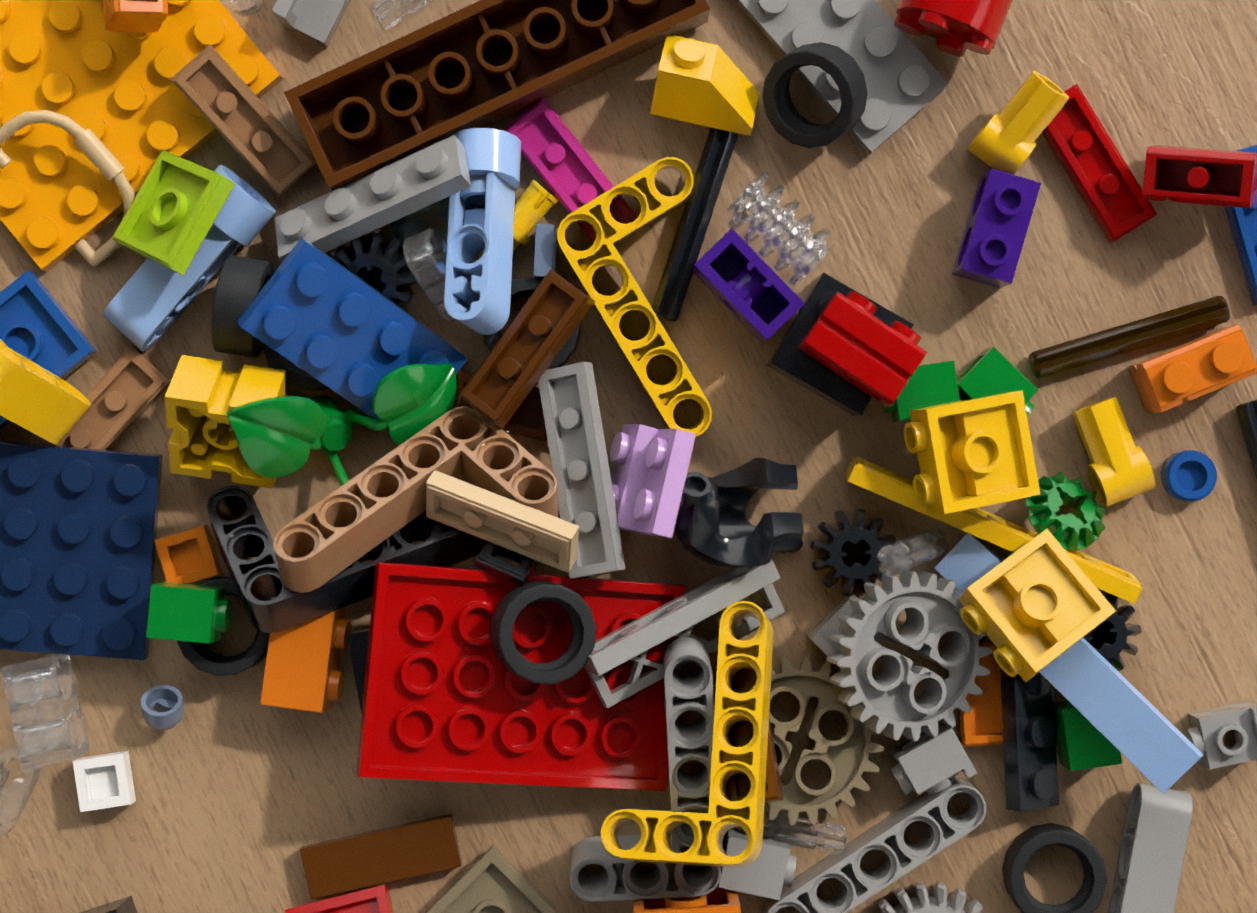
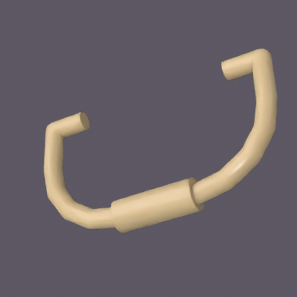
M49 110L24 112L7 121L0 128V146L14 133L29 124L48 123L63 128L75 138L73 142L106 179L114 181L122 195L124 218L135 199L134 189L122 171L125 167L90 128L85 130L68 116ZM0 148V167L3 169L12 160ZM110 238L99 249L94 251L82 239L74 248L91 266L96 267L122 245Z

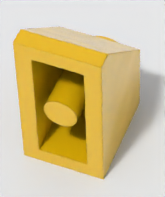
M667 34L658 68L650 114L751 136L760 92L718 45Z

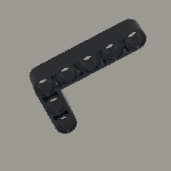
M233 485L222 487L211 495L207 503L208 515L217 546L248 618L256 629L266 633L283 631L373 596L376 562L449 567L479 555L487 542L484 539L430 519L426 516V511H424L321 587L311 592L301 593L290 590L282 582L273 540L256 502L248 490ZM418 541L423 542V543H419V544H411V543H413V542H418ZM366 560H375L373 562L363 563ZM269 597H276L273 600L262 601Z

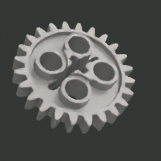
M904 569L901 571L900 579L895 575L884 573L882 574V588L868 582L864 584L867 596L865 601L852 596L849 597V603L855 611L852 617L841 614L837 615V620L846 629L844 634H832L829 637L831 641L841 645L839 653L827 657L828 662L841 666V671L830 678V683L840 687H847L837 699L842 704L853 706L849 716L862 723L866 721L865 728L877 734L883 731L885 736L894 740H899L903 734L904 737L910 740L918 741L921 730L930 736L936 737L938 736L939 729L938 721L954 727L956 726L953 714L955 709L970 713L971 708L965 699L968 693L982 695L983 691L974 683L976 676L989 675L990 671L978 664L979 658L991 654L992 649L979 645L978 640L987 635L985 632L980 635L973 633L962 620L960 609L964 606L958 599L964 591L954 590V581L941 577L937 580V574L921 571L918 576L917 572ZM902 610H905V624L897 631V616ZM879 632L890 641L906 646L910 652L943 667L946 671L945 675L940 677L933 671L914 664L906 656L882 646L874 640V635ZM946 633V647L942 652L938 653L937 645L939 639ZM882 656V670L878 676L873 678V664L877 658ZM923 680V693L915 700V687L919 681Z

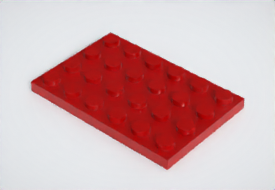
M376 562L356 768L358 777L666 791L668 753L664 678L609 708L603 706L585 667L581 668L572 678L555 684H534L510 672L496 657L490 640L491 617L499 601L514 587L519 586L518 584L482 569ZM532 573L525 582L551 581L578 593L591 608L596 624L595 641L685 594V586L669 583L589 577L570 579L569 576ZM538 601L528 605L518 614L513 625V640L516 649L525 659L534 663H548L558 659L566 652L572 640L573 626L570 616L562 606L552 601ZM673 636L648 649L645 659L660 664L663 663L666 648L679 637ZM628 660L603 674L610 691L628 681L634 661ZM643 664L641 674L652 669L653 667Z

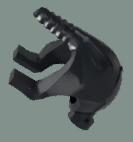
M754 458L736 469L712 478L698 472L687 473L674 527V532L683 548L706 563L723 567L764 566L770 562L772 554L777 555L778 553L786 554L787 552L794 553L799 551L803 545L802 537L804 534L802 513L763 514L757 526L747 521L745 516L746 507L751 497L760 488L797 490L796 465L779 464L765 458Z

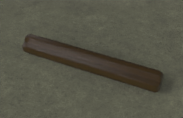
M1216 296L1037 350L1029 355L1031 369L1036 378H1044L1219 325L1230 319L1229 308L1223 296Z

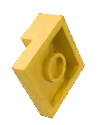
M1012 391L909 410L911 422H907L904 426V439L908 450L913 454L917 453L920 474H916L913 478V490L918 503L922 506L926 505L927 514L945 515L1041 494L1023 391Z
M1048 529L1044 530L969 586L958 599L964 606L960 609V615L966 626L977 635L985 632L998 648L993 654L1001 669L1011 677L1019 674L1025 682L1116 612Z

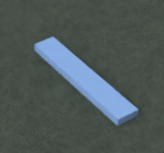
M967 533L934 569L945 579L954 581L955 589L965 591L1004 560L981 538ZM1084 638L1080 639L1065 653L1040 671L1163 794L1203 756L1170 721Z

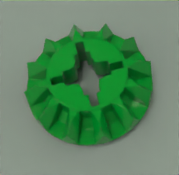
M1062 472L1052 477H1041L1038 480L1041 494L1026 498L1027 516L1035 531L1040 534L1048 529L1065 550H1082L1092 545L1106 528L1102 523L1106 509L1095 502L1097 491L1087 492L1081 486V477L1069 480ZM1071 504L1076 507L1074 514L1069 513L1056 516L1062 505L1067 506Z

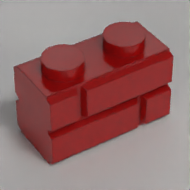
M1160 145L1147 147L1142 200H1172V202L1239 208H1251L1255 205L1257 192L1256 152Z
M850 291L847 297L837 292L830 299L798 348L885 407L891 406L927 354V351L917 345L921 340V336L899 321L895 320L890 327L873 316L877 307L860 294Z

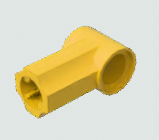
M1033 70L999 114L995 112L967 150L992 169L1014 175L1035 148L1037 143L1034 141L1064 107L1069 96L1046 76Z
M1116 396L1071 412L1091 462L1088 465L1090 481L1094 491H1097L1096 495L1103 506L1108 507L1155 488V478L1151 465L1143 450L1139 446H1135Z

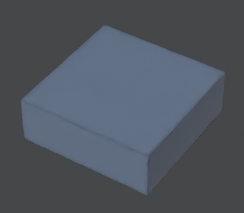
M536 224L534 277L544 279L550 269L555 272L557 270L558 240L557 228L554 225Z

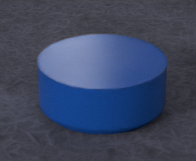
M1184 450L1172 454L1165 461L1161 471V481L1164 489L1170 496L1181 501H1198L1205 498L1212 492L1217 480V471L1213 461L1204 453L1195 450Z

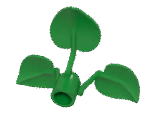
M449 362L437 365L411 364L390 372L378 383L373 394L372 408L379 418L376 420L358 414L353 408H348L343 412L332 398L324 395L315 396L311 399L298 396L261 399L228 410L227 418L234 431L243 459L255 473L269 478L292 474L306 464L310 449L317 450L321 448L327 455L340 486H342L349 479L340 462L337 451L346 447L350 442L353 431L352 424L356 423L375 431L387 428L390 438L396 444L401 445L452 409L456 396V373L454 367Z

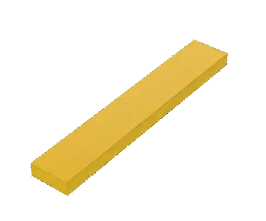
M858 456L852 457L847 468L846 477L848 482L1015 553L1039 535L1034 531L980 508L945 515L927 514L926 505L922 506L916 500L912 479ZM1066 550L1098 589L1136 604L1143 587L1132 573L1078 550Z

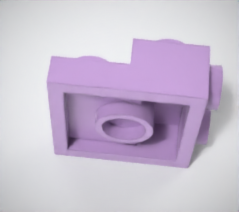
M641 424L623 425L622 431L615 435L610 449V461L614 462L611 482L619 529L637 534L672 538L696 434L679 429H656Z

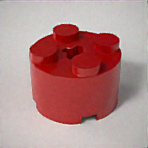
M900 0L894 26L912 35L922 36L924 33L937 39L936 48L954 56L963 57L967 49L979 54L989 55L995 47L1013 0Z

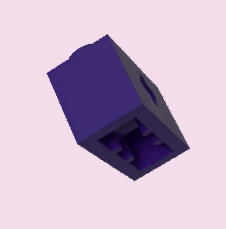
M733 228L694 264L692 269L697 278L762 345L805 304Z

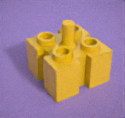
M181 355L165 394L167 428L173 429L168 442L170 473L212 479L214 471L231 473L233 483L273 488L276 478H269L255 473L243 459L234 431L227 418V411L253 401L286 396V370L244 364L243 368H239L235 372H228L224 368L223 361Z

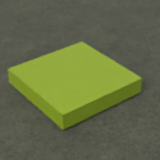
M163 150L113 235L112 240L184 276L235 183L221 174Z

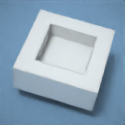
M129 751L77 758L72 761L80 812L131 805L136 801Z

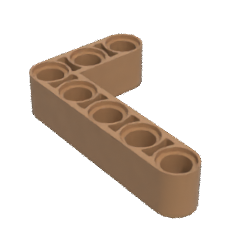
M468 406L456 407L443 414L282 527L276 533L273 541L281 580L290 590L303 593L311 592L335 577L426 511V481L434 470L559 518L557 479L552 471L475 408Z

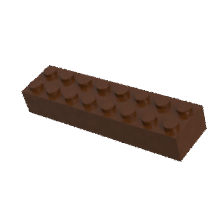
M480 0L284 92L328 188L334 191L449 138L457 131L488 126L539 102L542 98L545 99L650 50L664 43L667 34L679 36L708 22L710 7L706 0Z

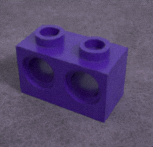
M992 168L980 177L952 275L1000 289L1012 284L1041 186L1040 182Z

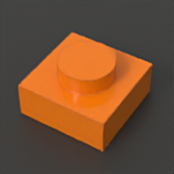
M208 525L154 540L167 582L189 584L223 574Z

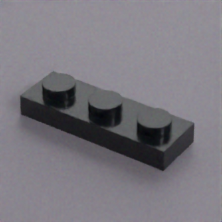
M1000 667L1006 809L1022 812L1058 806L1054 686L1040 672L1025 682L1019 674L1011 677Z

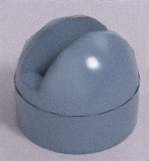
M157 685L148 689L141 698L142 715L146 723L151 728L161 731L175 727V724L182 719L184 713L182 693L171 685Z

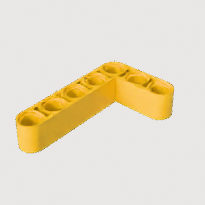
M665 157L567 215L557 229V240L563 254L589 297L595 301V307L668 427L699 436L708 429L712 421L710 404L614 246L618 241L678 206L689 196L694 183L691 168L685 161L679 158ZM670 168L681 174L684 185L678 195L673 197L665 196L657 190L655 176L660 170ZM628 195L638 202L640 213L634 222L622 224L612 217L610 205L616 197ZM585 222L594 229L596 240L589 249L576 251L567 244L565 239L566 231L573 223ZM603 266L616 268L622 276L620 290L611 296L599 294L592 284V277L595 271ZM630 310L642 312L649 322V329L646 335L638 340L625 338L619 328L621 317ZM659 354L669 356L675 364L673 378L664 384L651 382L646 373L649 360ZM685 399L697 401L702 410L699 422L689 428L677 425L673 418L675 406Z
M0 339V416L50 443L58 445L91 407L90 401L71 384L12 350Z
M738 601L731 604L722 613L719 624L708 814L637 809L616 810L608 815L601 828L602 843L613 856L639 862L738 868L748 866L760 855L763 841L773 627L766 614L755 603ZM744 617L757 618L760 627L755 637L745 641L735 638L734 630L739 620ZM745 668L755 670L757 680L752 690L742 694L733 692L731 682L735 673ZM744 720L751 722L754 729L751 741L743 747L731 746L728 734L733 724ZM735 774H747L751 783L749 794L741 801H730L725 792L727 781ZM635 821L641 830L640 841L632 849L624 850L618 841L619 830L625 823ZM681 824H688L694 832L693 844L684 853H676L670 845L671 832ZM733 827H742L748 837L747 847L738 856L730 857L723 849V836Z

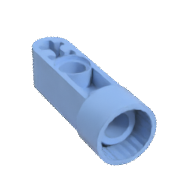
M469 128L457 131L451 135H455L465 148L471 187L449 196L444 304L449 315L479 334L491 335L504 327L510 315L515 191L520 185L521 141L517 136L506 131L492 128ZM484 249L483 255L475 261L478 253Z
M218 165L214 172L225 176L234 182L235 186L184 276L147 258L104 310L103 317L141 351L149 349L166 333L219 271L228 256L232 255L241 244L248 246L276 213L274 207L257 190L223 165Z

